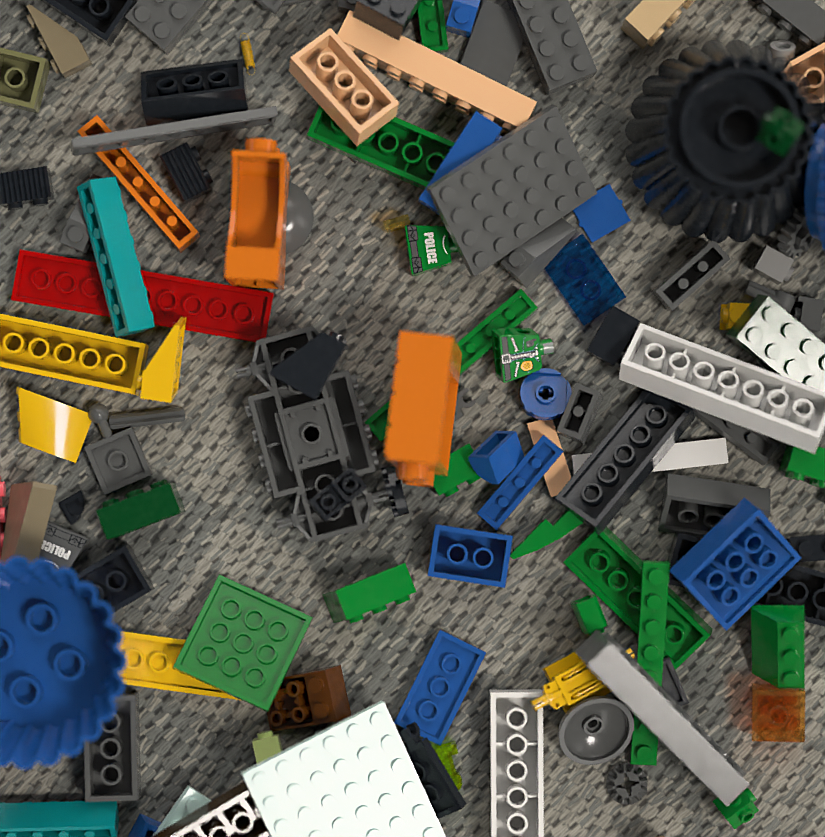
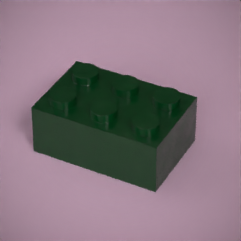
M161 480L151 484V490L144 492L143 489H138L125 494L127 498L120 501L119 498H114L101 503L102 508L96 510L106 539L110 540L186 512L176 484L168 483V480Z

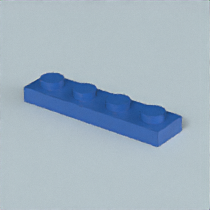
M543 435L477 514L494 529L498 530L564 451L546 435Z

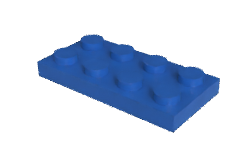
M440 629L394 723L406 729L407 725L416 722L420 728L421 737H427L428 740L441 746L486 652Z

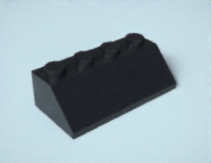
M236 59L141 72V103L146 127L247 111L248 97L243 60Z

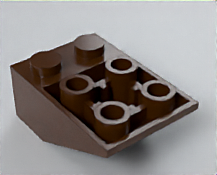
M341 665L285 676L267 712L270 730L274 732L335 722L351 716Z

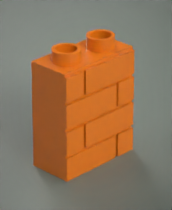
M400 331L396 357L398 363L395 365L392 389L395 395L391 397L388 422L391 427H388L384 455L397 469L396 478L402 479L403 484L433 487L435 475L448 476L462 352L453 336Z

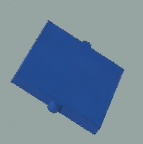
M610 184L596 191V195L573 210L580 222L578 224L579 227H583L591 243L631 221L622 206L623 201L618 199Z

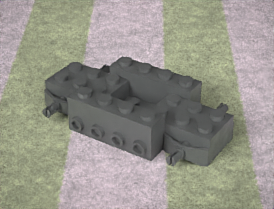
M308 326L256 340L252 363L244 367L235 368L236 373L246 371L236 374L238 379L256 375L270 390L247 397L249 403L245 404L248 419L253 418L256 427L251 429L255 444L260 443L262 453L258 454L261 468H267L269 478L265 479L268 494L273 493L274 498L297 492L293 514L276 519L277 524L287 521V523L277 525L278 530L296 526L312 543L367 528L372 506L375 503L389 500V497L378 498V496L387 494L386 489L372 494L363 490L325 522L308 503L309 500L350 467L359 476L376 471L375 466L380 465L376 449L371 450L368 440L373 438L369 424L364 425L361 416L365 415L366 412L362 399L357 400L355 390L359 389L355 374L350 375L349 370L331 374L317 400L269 374L274 367L320 334L313 326ZM311 426L319 430V438L314 442L306 440L304 436L305 430Z

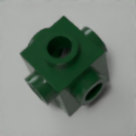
M777 107L772 115L767 113L759 123L758 127L762 130L756 139L761 141L765 147L784 156L796 141L805 125L795 119L791 113Z

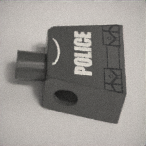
M48 521L39 559L50 561L54 565L55 570L63 567L72 570L91 538Z

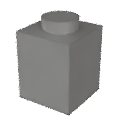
M765 246L751 270L779 285L783 280L787 282L794 271L791 265L794 260L769 246Z

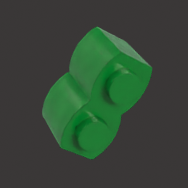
M591 594L570 603L583 634L591 636L596 630L600 633L605 632L603 627H606L608 624L596 595Z

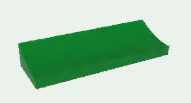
M607 526L600 535L592 531L563 563L638 634L643 561ZM668 586L664 657L667 655L670 657L676 670L711 636L713 629Z

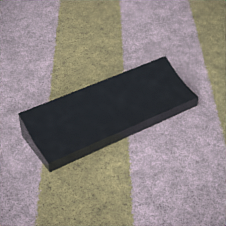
M644 390L555 497L556 501L578 517L597 535H600L694 421L693 409L685 404Z

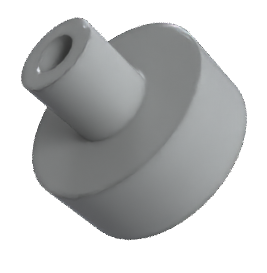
M777 40L770 43V51L773 58L784 57L791 60L795 57L796 45L790 41Z

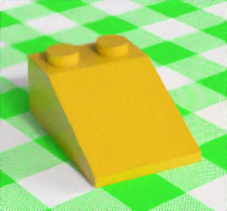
M181 317L146 369L138 376L137 390L141 391L140 399L171 403L177 395L187 317Z

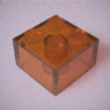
M751 683L752 741L805 742V689L777 688L771 684Z

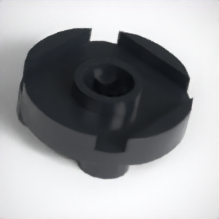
M393 465L381 468L394 518L409 514L401 481L399 478H396L397 469Z

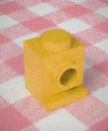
M732 302L721 304L719 330L729 331L750 304Z

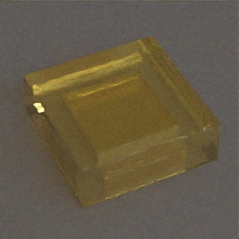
M408 214L383 221L385 231L390 233L410 225Z

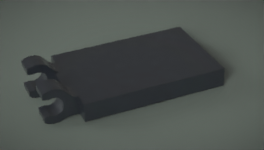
M413 722L407 725L406 729L398 732L401 740L403 739L406 742L403 745L437 819L465 807L467 804L428 738L426 737L421 740L418 724Z

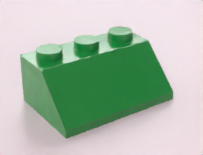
M753 605L751 607L752 674L777 688L805 689L804 605Z

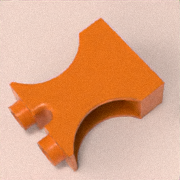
M248 138L245 139V151L232 150L231 214L225 263V279L232 286L284 290L287 203L291 166L287 162L286 153H280V149L277 148V141Z

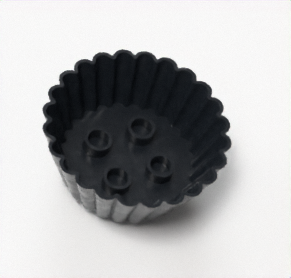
M711 40L706 42L701 50L697 47H686L680 52L678 60L674 58L664 60L659 66L658 75L649 76L644 80L642 84L644 95L635 98L631 104V113L634 119L627 123L625 135L632 142L626 149V159L630 165L635 167L632 173L633 183L636 187L645 190L644 201L650 208L655 210L661 209V217L666 224L670 226L681 224L684 233L690 237H699L705 234L709 241L721 243L729 236L733 241L742 243L748 241L753 233L758 236H767L773 232L776 223L787 224L786 220L793 217L796 207L805 206L806 176L810 152L818 129L825 123V119L819 116L822 109L821 100L817 95L808 93L810 82L806 76L800 73H793L792 63L784 57L773 58L771 51L765 46L758 45L749 49L748 45L741 40H733L726 46L722 42ZM777 107L791 113L795 119L805 125L796 141L784 156L765 147L761 141L756 139L762 130L758 127L759 123L767 113L772 115Z

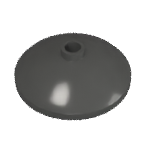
M289 182L286 254L295 251L303 245L311 233L314 221L313 208L309 198L300 187L292 182Z
M589 697L576 703L563 716L558 729L559 744L565 755L574 762L584 765L602 764L617 757L628 746L634 731V719L628 707L614 697Z

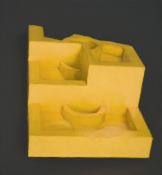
M17 387L16 394L19 396V411L17 412L20 424L18 430L19 442L76 463L92 422L88 417V412Z

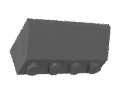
M668 473L663 491L658 531L674 534L679 532L703 538L743 498H746L759 508L768 519L771 511L770 489Z

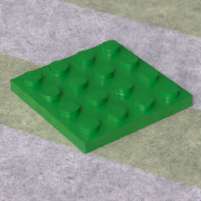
M219 574L173 668L268 712L313 617Z

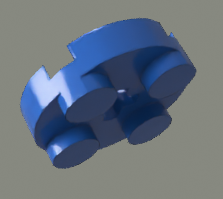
M541 368L522 382L519 394L520 402L528 416L539 420H553L563 416L572 390L569 382L561 376V373L554 369ZM543 389H548V393L553 394V397L543 400L538 393H542Z

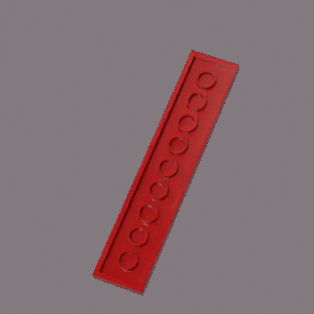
M19 250L11 296L12 301L110 317L96 262ZM140 270L143 283L147 289L149 306L154 316V325L173 328L181 317H187L185 331L255 343L256 340L267 338L274 293Z

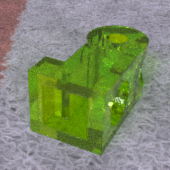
M456 741L444 743L441 746H433L456 787L460 790L462 776L455 769L452 755L459 754Z

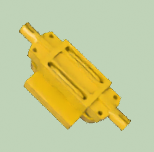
M630 648L626 650L628 654L633 652ZM574 651L543 668L549 682L542 686L543 695L530 701L531 706H534L532 708L535 711L548 704L555 710L562 706L566 714L572 706L581 700L593 696H604L612 692V690ZM630 654V656L634 659L635 655Z

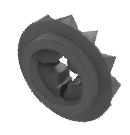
M630 763L619 764L607 776V791L611 798L620 804L632 805L642 800L647 792V777L644 771L637 765ZM625 773L630 781H638V783H634L631 786L630 795H628L624 787H616L624 782Z

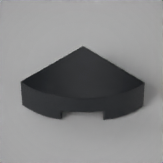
M82 490L59 502L70 525L76 523L82 516L81 514H83L85 497Z

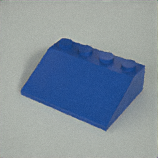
M743 498L669 571L727 631L801 557L761 510L746 498Z

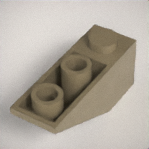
M27 5L30 13L26 17L33 29L38 27L42 35L38 37V40L45 52L50 50L53 56L50 63L56 74L61 72L67 78L92 65L85 48L77 36L32 5Z

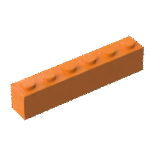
M96 115L77 132L80 137L110 133L112 131ZM126 148L94 153L180 253L200 237L196 228Z

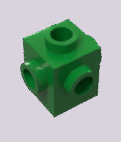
M748 787L728 806L718 797L712 801L734 829L742 823L749 822L754 817V814L759 811L753 803L757 799Z

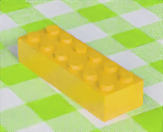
M0 314L1 368L139 396L140 391L137 390L138 376L145 369L149 345Z

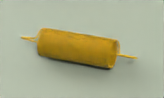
M250 40L241 41L245 68L249 66L254 68L255 62Z

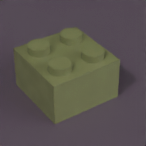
M0 48V105L39 114L51 67L50 62L46 58Z

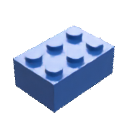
M435 524L427 575L505 588L513 536Z

